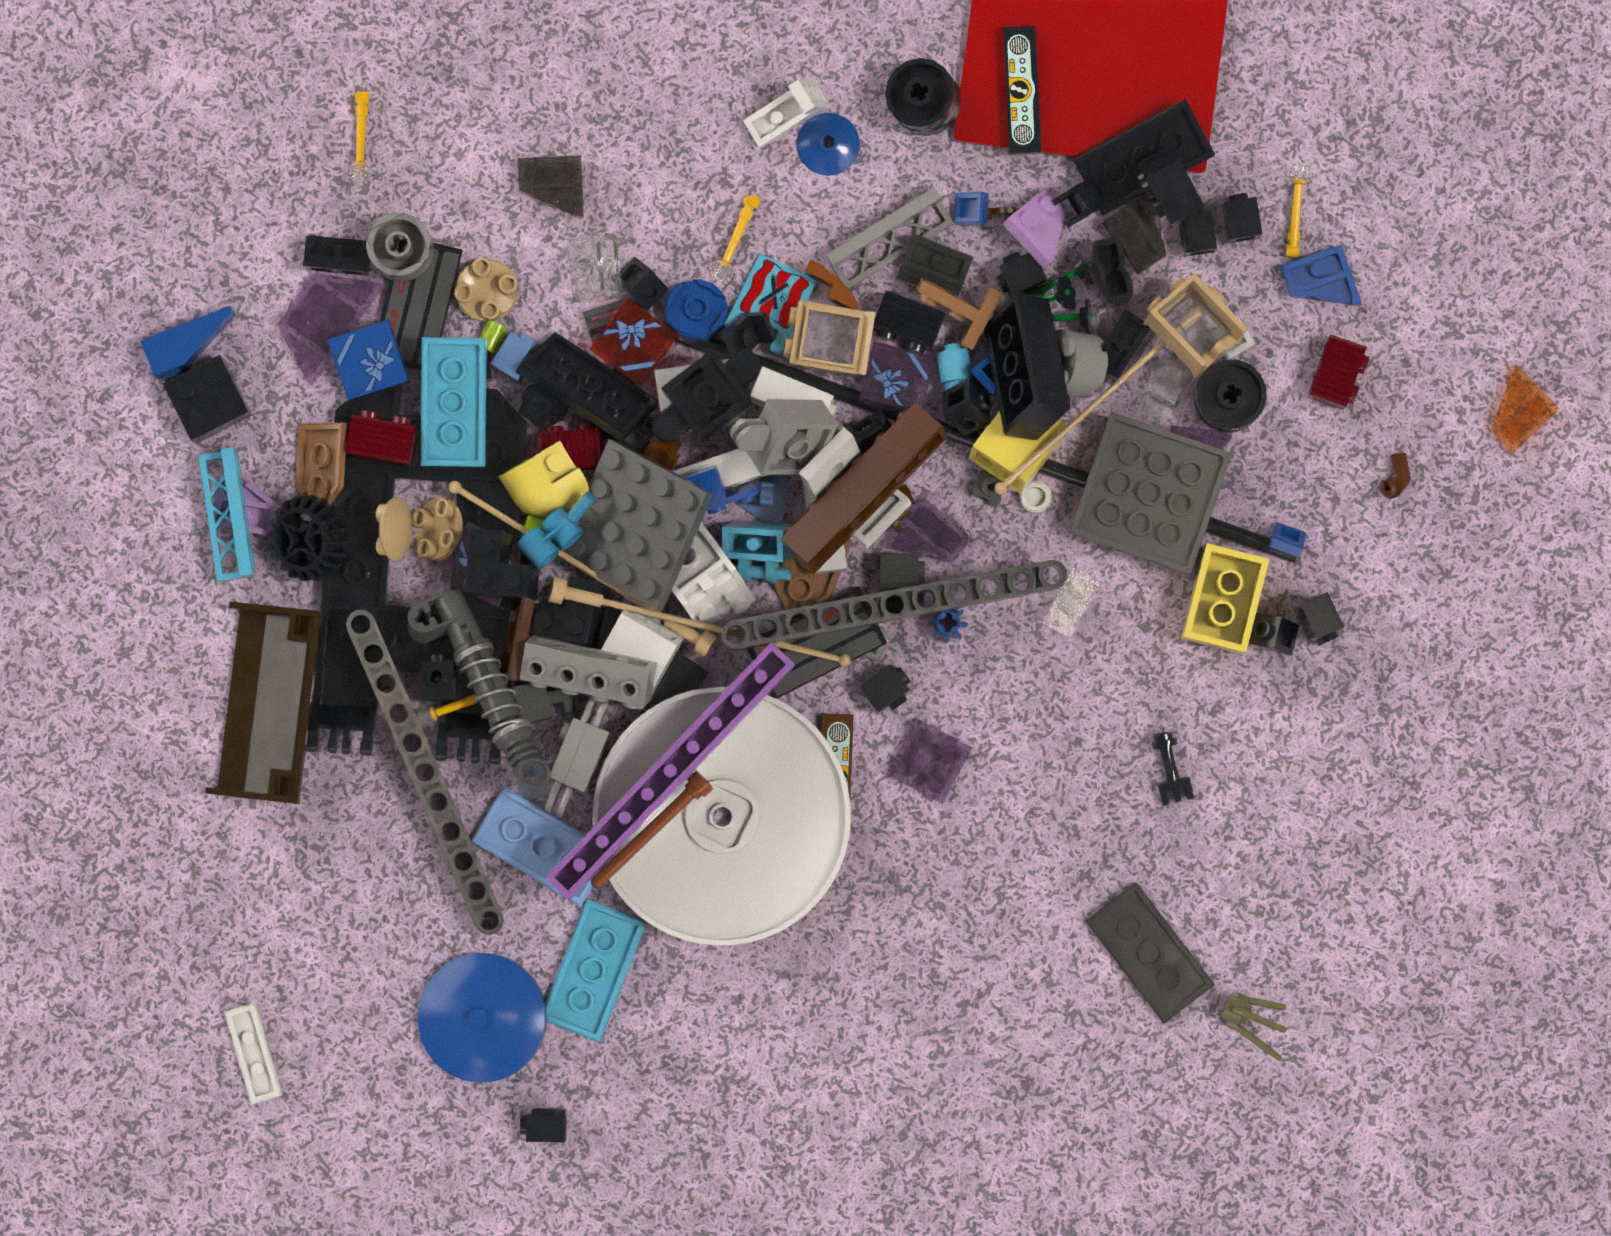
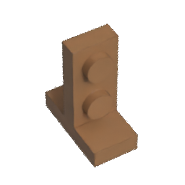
M921 277L916 287L917 292L921 293L919 299L933 307L940 303L949 308L948 315L961 322H964L966 318L970 319L960 342L971 350L976 345L1003 295L1000 289L989 285L977 307Z

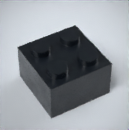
M221 355L163 383L190 440L195 444L253 416L225 359Z

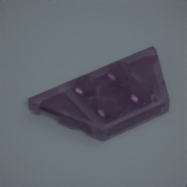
M314 273L277 325L310 385L313 386L333 359L328 339L354 330L384 288L382 284Z

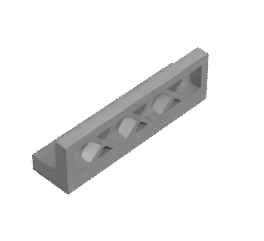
M933 187L826 254V259L837 277L850 289L907 253L910 243L894 242L896 231L901 226L905 225L916 228L915 234L919 235L920 229L927 230L928 232L921 236L930 239L954 224V221L941 203V196ZM933 206H936L945 220L934 228L921 225L923 213ZM919 216L918 224L909 222ZM892 233L891 241L882 239ZM876 242L889 245L887 257L881 261L867 258L870 246ZM893 246L901 247V249L891 254ZM865 250L864 258L855 256ZM849 259L862 261L860 274L848 281L839 265ZM866 263L875 264L869 269L865 270Z

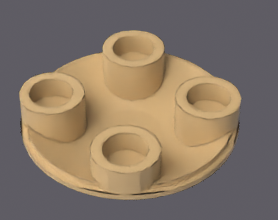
M478 258L464 267L456 279V301L460 309L475 320L494 321L508 314L516 303L518 297L516 277L511 269L502 262Z
M394 497L387 504H380L377 507L376 519L380 525L376 551L379 555L387 556L392 561H399L405 556L410 546L412 516L407 502L401 497Z
M436 497L428 501L423 508H418L414 511L412 523L415 527L420 528L416 536L418 555L430 560L440 561L453 554L460 543L463 531L462 515L458 506L448 498Z

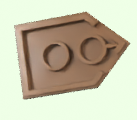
M347 423L299 424L295 488L300 495H317L318 498L328 499V505H331L343 489Z
M793 518L791 524L794 522H798L799 520ZM848 539L844 543L845 557H847L853 540ZM794 557L785 562H779L781 568H791L792 570L790 581L779 580L778 583H773L785 610L826 603L831 600L841 571L813 574Z

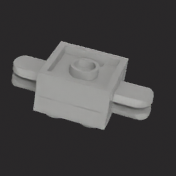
M767 399L759 419H739L731 428L730 435L738 449L747 452L761 475H799V472L844 426L841 420L834 419L822 400Z
M589 698L581 720L573 718L571 724L565 722L558 738L563 744L559 753H552L547 764L551 772L550 779L555 780V784L544 811L551 813L563 784L567 785V788L556 813V816L563 818L575 789L588 794L612 736L610 732L600 729L611 700L601 703L593 725L588 723L597 701Z

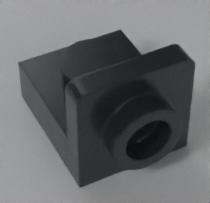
M636 257L613 278L646 311L668 291L667 286L658 276Z
M765 312L741 313L721 332L731 358L740 351H752L759 343H772L777 338Z
M1256 612L1249 644L1266 647L1292 656L1299 624L1282 617Z

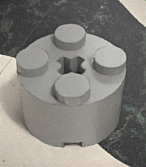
M393 212L380 217L371 227L366 242L369 259L383 276L392 281L415 279L423 274L433 261L434 246L428 230L419 219L409 214ZM400 240L403 244H407L404 246L405 251L402 253L395 250L397 248L395 243Z
M1065 329L1056 330L1068 395L1080 398L1091 397L1094 394L1090 392L1095 387H1101L1107 372V352H1103L1100 343L1104 344L1103 340L1097 335Z

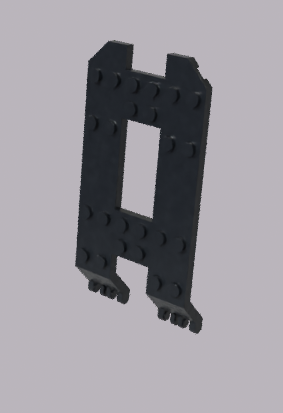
M402 383L348 400L347 402L345 401L335 410V423H347L346 443L352 414L360 416L361 410L379 413L380 420L391 422L393 416L411 419V425L416 426L418 431L411 466L345 455L344 487L331 505L337 506L336 515L344 516L341 525L342 527L349 528L344 533V538L350 542L343 546L348 553L344 558H340L343 565L336 568L335 573L323 577L321 598L323 618L316 666L315 693L306 746L307 752L317 753L319 751L320 729L330 730V739H328L329 753L336 754L339 730H343L342 754L349 755L352 749V731L363 732L360 754L362 756H372L379 703L347 632L346 622L352 612L366 610L371 613L397 671L421 672L420 661H429L430 655H448V660L455 661L453 657L455 650L447 635L427 643L417 642L410 637L407 630L408 612L411 607L387 605L390 559L387 556L379 555L376 551L380 525L376 519V510L380 504H387L390 499L394 498L396 479L447 483L458 481L461 484V488L520 524L521 510L514 503L499 476L525 461L527 423L498 389L486 388L485 467L421 466V416L401 415ZM457 493V506L462 515L463 531L460 543L453 552L451 589H461L483 637L488 638L494 647L493 658L501 662L513 599L481 597L464 593L466 570L458 561L459 557H463L459 546L463 539L468 556L471 528L501 530L512 534L510 559L512 564H518L519 548L517 543L519 542L520 531ZM436 610L431 611V617L434 616L437 624H440L441 621ZM356 616L351 622V627L354 632L363 634L369 630L370 622L365 616ZM423 619L418 620V623L422 622L424 626L429 625V623H425ZM371 645L365 649L364 657L369 663H378L383 657V652L380 647ZM458 666L457 700L475 694L473 688H467V685L470 683L466 673L459 672L462 667ZM381 676L377 680L379 690L381 687ZM443 701L442 706L454 701ZM480 703L440 716L436 740V761H446L448 759L447 743L449 737L460 738L459 747L457 748L458 762H465L468 739H472L471 763L480 762V740H492L496 734L489 733L491 726L488 719L481 718L484 711ZM492 741L491 750L489 751L490 764L500 765L502 750L497 749Z

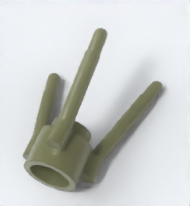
M1241 993L1238 994V997L1230 994L1220 1018L1227 1020L1225 1026L1236 1030L1268 1055L1280 1061L1282 1056L1241 1026L1239 1022L1245 1025L1247 1020L1250 1019L1285 1033L1287 1031L1286 1027L1252 1013L1253 1007L1247 1004L1285 1010L1286 1005L1248 997Z

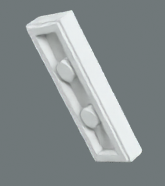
M256 1002L225 1011L224 1014L251 1105L282 1096V1089Z

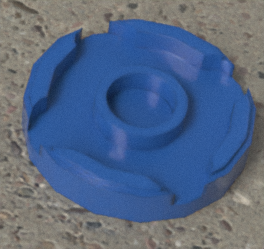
M693 279V281L686 283L684 281L677 284L669 292L664 307L665 320L670 330L680 338L691 342L706 341L715 337L724 328L728 317V307L723 292L713 283L702 279Z

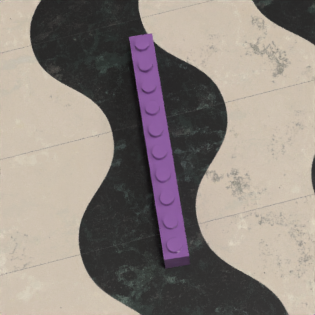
M771 642L545 878L568 900H571L795 667V664Z

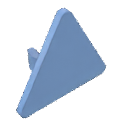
M768 475L742 484L745 485L760 480L762 486L759 493L756 494V499L738 505L762 522L783 524L788 475Z

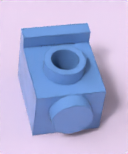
M510 332L492 360L491 366L518 384H521L523 378L518 373L519 367L533 353L537 341L523 332H520L519 336Z

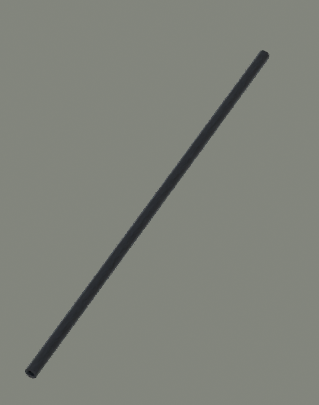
M667 324L663 338L704 353L713 349L718 357L724 360L731 358L724 342L713 338L706 341L691 342L677 336L670 330ZM757 355L761 362V368L763 366L833 395L834 399L872 413L879 407L887 418L894 421L900 412L908 409ZM934 418L943 426L947 439L972 448L981 436V434L973 432L964 437L955 427L952 428L947 422ZM1047 459L1038 471L1082 488L1085 487L1089 475L1087 472L1051 459ZM1210 517L1206 532L1295 563L1297 557L1269 547L1271 538Z

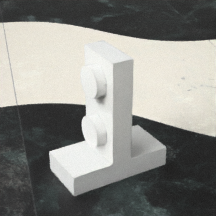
M796 80L788 86L789 91L743 120L759 148L765 147L812 115L822 114L832 108L816 80Z

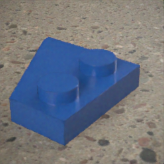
M1342 245L1280 267L1290 297L1348 305H1359L1362 303Z

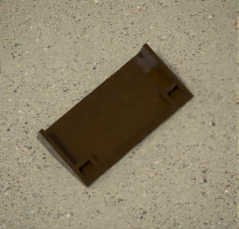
M230 601L229 608L238 610L239 620L218 786L216 788L206 787L205 793L299 804L323 611Z

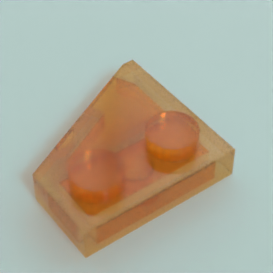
M1516 365L1511 371L1490 431L1513 453L1547 422L1559 408Z

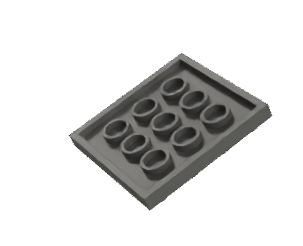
M1111 411L1069 534L1191 575L1233 453Z
M608 439L589 484L590 493L595 496L596 501L579 519V526L584 531L583 534L572 546L566 549L565 553L591 568L598 578L654 610L663 611L713 493L621 442Z

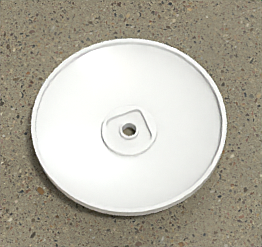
M728 687L702 688L675 695L647 710L622 733L609 752L598 777L592 810L593 827ZM767 695L696 769L714 789L705 798L703 796L698 800L694 798L609 879L616 892L637 915L659 930L682 940L715 946L738 945L764 939L786 929L806 915L821 900L832 885L845 857L850 835L851 804L846 779L837 756L827 740L808 719L789 705ZM687 779L607 863L686 789L685 785L689 782ZM724 807L730 810L732 819L728 825L719 826L714 822L713 814L716 809Z

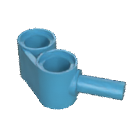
M586 492L570 511H565L562 507L558 508L541 524L542 530L539 527H535L519 540L517 547L538 570L548 565L560 552L572 546L581 537L584 531L579 526V519L596 501L595 496L590 492Z

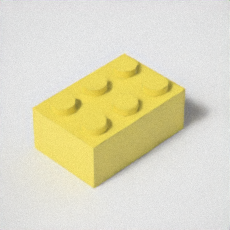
M1209 543L1205 544L1180 639L1242 655L1245 654L1269 559Z

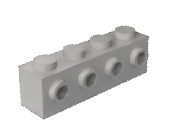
M533 635L525 642L520 680L529 681V685L536 688L552 686L560 688V692L564 694L577 695L583 693L591 695L590 698L595 701L608 702L614 700L622 702L621 705L626 708L639 709L652 699L657 662Z

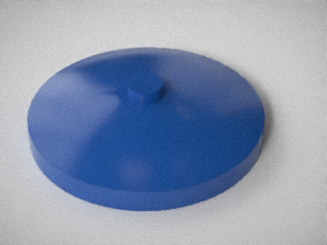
M490 953L465 955L444 965L426 985L418 1008L419 1033L430 1057L447 1073L470 1082L498 1081L520 1071L533 1059L539 1050L547 1026L545 999L533 976L517 962L507 957Z

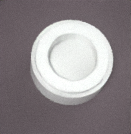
M1031 481L1022 494H1020L1019 499L1026 511L1041 513L1050 505L1052 494L1045 483Z

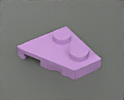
M1043 189L1003 223L1006 229L1044 269L1054 259L1067 212L1060 204L1054 206L1052 200L1055 198L1046 189Z
M242 476L250 533L270 537L267 533L274 528L269 521L276 518L274 511L281 506ZM220 487L214 507L224 513L229 506L227 492ZM215 512V519L217 522L221 516ZM225 519L220 527L232 529V524Z

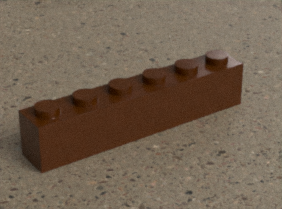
M916 403L909 409H904L900 412L895 423L887 431L881 432L875 438L873 446L865 454H860L854 459L851 468L842 477H837L830 484L825 495L820 500L813 501L808 506L806 514L798 522H794L787 527L781 538L786 551L811 573L815 574L947 439L943 426Z

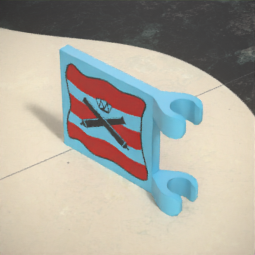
M759 253L738 299L724 324V329L741 313L765 312L773 330L777 331V338L770 346V353L780 357L784 351L786 338H790L794 328L793 326H788L791 307L797 308L799 300L808 301L817 280Z

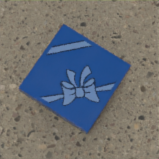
M389 319L328 339L348 400L410 380Z

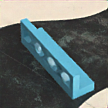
M230 447L221 449V452L198 455L217 582L256 576L238 450ZM222 459L224 475L219 482L209 475L207 461ZM210 480L216 484L212 491ZM220 487L227 492L229 506L224 513L213 505V497ZM215 512L221 516L217 522L215 519ZM225 519L232 524L234 537L229 544L218 538L217 529ZM219 543L226 547L222 554L220 552ZM231 551L237 556L239 572L224 574L222 560Z

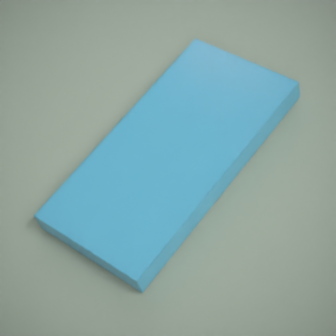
M422 337L421 466H486L487 338Z
M586 900L546 1002L547 1022L601 1042L647 924L646 921L592 900Z

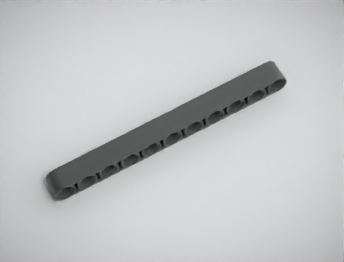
M1048 560L736 619L728 622L722 628L720 640L725 648L731 651H738L769 645L771 642L775 644L1049 592L1058 589L1065 583L1067 570L1061 562ZM1052 567L1058 571L1059 580L1056 584H1049L1044 580L1043 572L1045 568ZM1015 573H1021L1026 576L1028 580L1026 589L1018 590L1012 585V576ZM990 579L995 583L996 592L993 596H986L981 592L980 583L982 580ZM959 585L964 589L965 597L963 601L955 602L950 599L948 595L950 586ZM927 591L932 594L933 605L931 607L923 608L918 604L917 595L919 592ZM896 597L901 601L902 609L900 613L891 614L886 610L885 602L887 598ZM855 604H867L870 608V617L866 620L857 619L853 613ZM826 609L835 610L839 615L838 624L834 626L826 625L822 621V612ZM801 615L807 620L805 631L796 632L791 628L790 619L792 616ZM770 621L775 625L776 633L773 637L764 638L759 634L758 626L761 622ZM729 628H740L744 633V640L739 644L730 643L726 637V632Z
M356 610L349 615L346 622L347 632L474 925L483 934H496L503 926V914L375 619L366 610ZM365 616L370 622L369 630L363 634L354 632L351 627L353 618ZM376 645L381 648L383 652L381 661L373 664L365 659L364 651L368 646ZM390 675L394 678L396 685L392 692L383 693L378 689L377 680L380 676ZM396 704L404 705L408 709V718L401 723L393 721L390 717L392 706ZM407 734H416L421 739V747L416 752H408L404 749L402 742ZM421 763L430 764L434 770L432 779L427 782L418 780L415 774L417 766ZM433 793H442L446 797L447 803L443 810L433 811L429 807L428 800ZM448 822L457 824L460 831L459 836L452 841L445 840L441 835L443 825ZM459 852H467L472 857V865L467 870H459L454 865V858ZM475 881L481 882L485 887L483 897L477 900L471 899L467 895L468 885ZM486 911H493L497 915L498 922L492 929H484L480 925V916Z

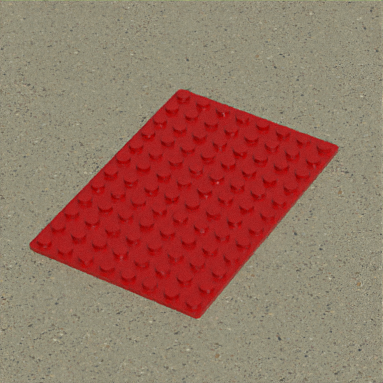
M972 0L960 86L962 101L959 115L956 118L955 140L962 143L1009 149L1003 27L1035 26L1041 153L1077 157L1185 98L1210 144L1228 0ZM1207 160L1186 172L1199 174L1205 172Z

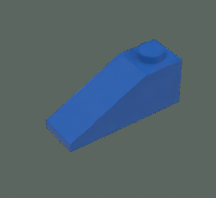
M228 306L141 340L153 375L158 380L163 378L165 382L181 375V371L189 368L236 316L234 309Z

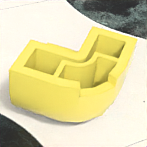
M560 441L499 476L520 510L536 518H547L560 507L567 511L574 507L586 492H590L580 468L575 467Z

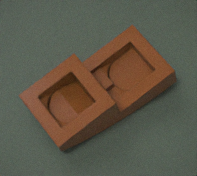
M810 259L805 269V275L831 287L827 296L828 300L843 308L858 310L859 304L845 284L828 269Z

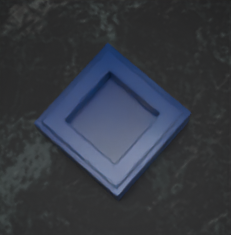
M956 193L954 224L960 226L987 225L989 193Z
M1276 522L1269 547L1299 558L1303 550L1306 533Z

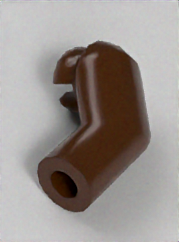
M1406 453L1390 456L1393 472L1380 486L1381 493L1388 498L1400 496L1411 481Z

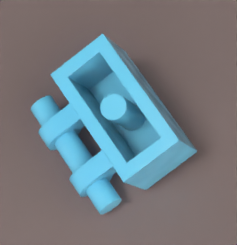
M734 520L722 526V550L729 559H738V565H733L744 581H751L752 578L766 579L769 583H778L779 580H791V568H781L779 562H785L793 557L786 551L781 541L785 530L790 524ZM751 560L766 561L765 566H753Z

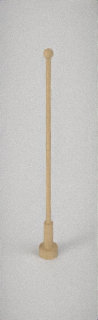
M1208 285L1213 293L1225 304L1222 295L1214 287ZM1195 305L1175 323L1176 327L1174 329L1178 333H1184L1205 313ZM1161 340L1011 476L1004 482L997 483L995 485V492L999 495L1005 494L1007 487L1166 344Z
M452 481L449 484V491L451 493H459L524 535L530 531L461 488V484L458 481ZM564 551L558 554L559 557L563 558L567 562L571 563L575 567L579 568L583 572L587 573L591 577L595 578L599 582L603 583L604 585L619 593L623 597L627 598L631 602L635 603L639 607L654 610L653 608L647 606L646 604L640 602L639 600L633 598L632 596L626 594L625 592L598 578L596 573L591 568L576 560L572 556L568 555ZM660 619L665 622V627L696 645L693 652L703 658L717 639V636L708 630L702 635L688 625Z
M554 577L549 593L548 602L560 605L563 599L596 607H601V605L610 606L721 633L723 628L604 599L601 594L568 587L567 579ZM728 629L726 635L744 639L743 632ZM785 642L774 644L779 648L837 661L841 666H848L851 662L850 656L847 654L839 656Z

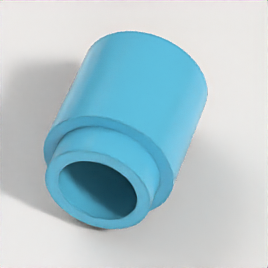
M961 343L942 346V352L937 353L941 384L945 385V390L967 379L972 380L968 349L961 348Z

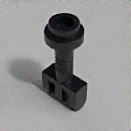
M1172 732L1154 735L1152 747L1153 749H1160L1167 782L1157 784L1162 805H1169V797L1167 795L1169 791H1172L1175 803L1182 802L1179 791L1181 788H1185L1187 800L1194 799L1190 777L1179 778L1178 770L1176 769L1172 746L1178 744L1177 737H1173Z

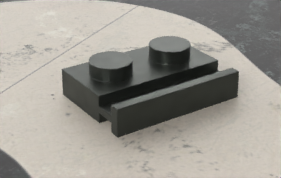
M914 234L897 278L918 285L921 277L959 296L973 256Z

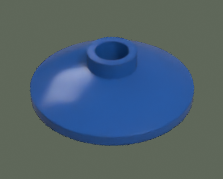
M822 113L811 117L803 124L798 133L796 145L800 160L809 170L820 175L830 176L844 172L855 162L860 149V140L856 128L848 119L835 113ZM826 137H831L834 140V145L830 148H826L822 144V140Z

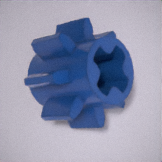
M961 609L957 613L951 610L935 613L938 616L937 619L928 620V624L936 625L937 629L932 637L934 638L939 634L944 635L945 644L948 643L949 636L953 634L956 638L961 639L962 636L958 632L959 627L968 626V623L960 622L959 617L964 610ZM946 615H951V620L957 622V626H953L950 632H945L944 626L939 625V620H944Z

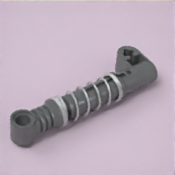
M455 588L445 591L412 606L407 618V630L410 637L417 642L427 643L445 635L448 636L455 650L453 655L455 663L458 667H462L459 672L466 673L470 682L467 688H473L477 696L474 703H480L484 711L481 718H487L491 726L489 733H496L492 741L497 749L502 750L506 754L507 761H510L509 765L513 768L512 771L517 780L518 790L527 798L535 799L543 796L549 788V766L539 756L540 753L536 749L535 743L532 742L533 730L530 722L525 719H519L523 707L515 703L516 693L506 685L508 676L500 672L501 662L492 656L494 647L488 638L483 637L461 589ZM436 610L441 621L440 624H437L434 616L431 617V611ZM423 619V621L425 623H429V625L424 626L422 622L418 623V620ZM530 773H536L541 776L542 780L534 784L528 782L525 777Z

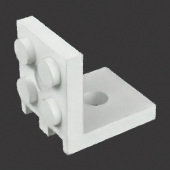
M844 427L799 472L812 502L817 499L820 500L828 491L830 484L837 477H842L851 468L854 459L861 454L853 435ZM897 489L852 537L868 549L911 505L910 499Z
M701 522L689 549V552L695 553L696 557L692 563L682 565L672 592L692 620L722 627L724 622L731 617L746 611L756 599L737 569ZM698 628L703 635L706 630Z

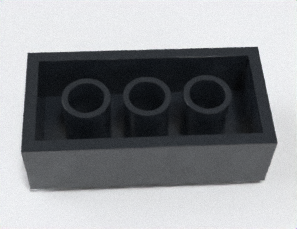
M1015 293L988 321L984 331L1004 435L1037 441L1071 408L1070 397L1067 392L1065 371L1062 367L1059 342L1056 337L1054 316L1051 312L1049 298Z

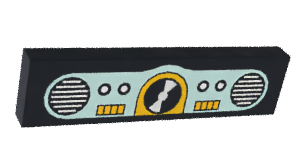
M1035 26L1003 27L1009 155L1041 154Z

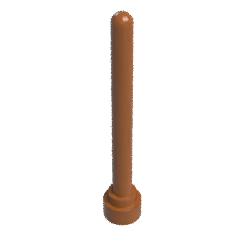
M697 770L687 778L689 782L685 785L686 789L592 877V887H602L694 798L697 800L701 796L705 798L714 789L712 785Z

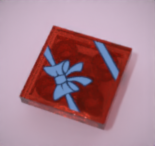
M626 298L589 350L642 388L679 335L633 301Z

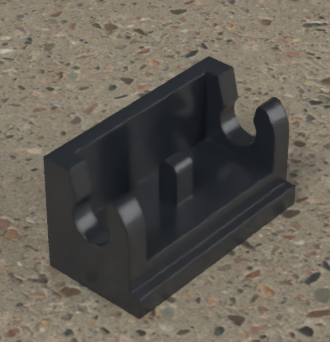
M315 235L306 236L303 267L311 271L369 276L371 260L366 250L367 240Z
M1126 309L1101 347L1102 351L1107 352L1108 356L1106 375L1113 382L1118 380L1139 360L1155 335L1148 325L1143 324L1144 320Z

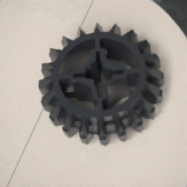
M311 494L306 496L299 495L282 503V507L274 511L276 518L269 521L274 529L267 533L268 536L273 538V543L268 548L275 549L276 554L273 560H281L280 570L288 571L289 577H298L300 581H317L335 573L336 568L343 565L340 558H344L348 554L343 546L350 542L344 538V533L349 528L342 527L341 521L344 516L336 515L337 506L328 505V499L318 498L317 495ZM306 514L312 520L310 522L308 520L304 521L301 515ZM305 555H312L316 560L312 562L305 558Z

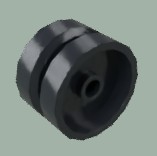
M917 58L904 62L889 77L885 91L888 109L902 127L913 134L923 136L939 134L950 127L959 115L962 101L959 87L945 67L934 60ZM925 94L926 98L920 101L921 96Z
M1238 359L1222 360L1211 365L1198 380L1193 393L1194 408L1199 419L1208 428L1220 433H1237L1248 428L1262 413L1267 400L1265 382L1261 374L1251 364ZM1226 392L1234 395L1235 400L1233 403H1230L1229 399L1224 400L1223 395Z

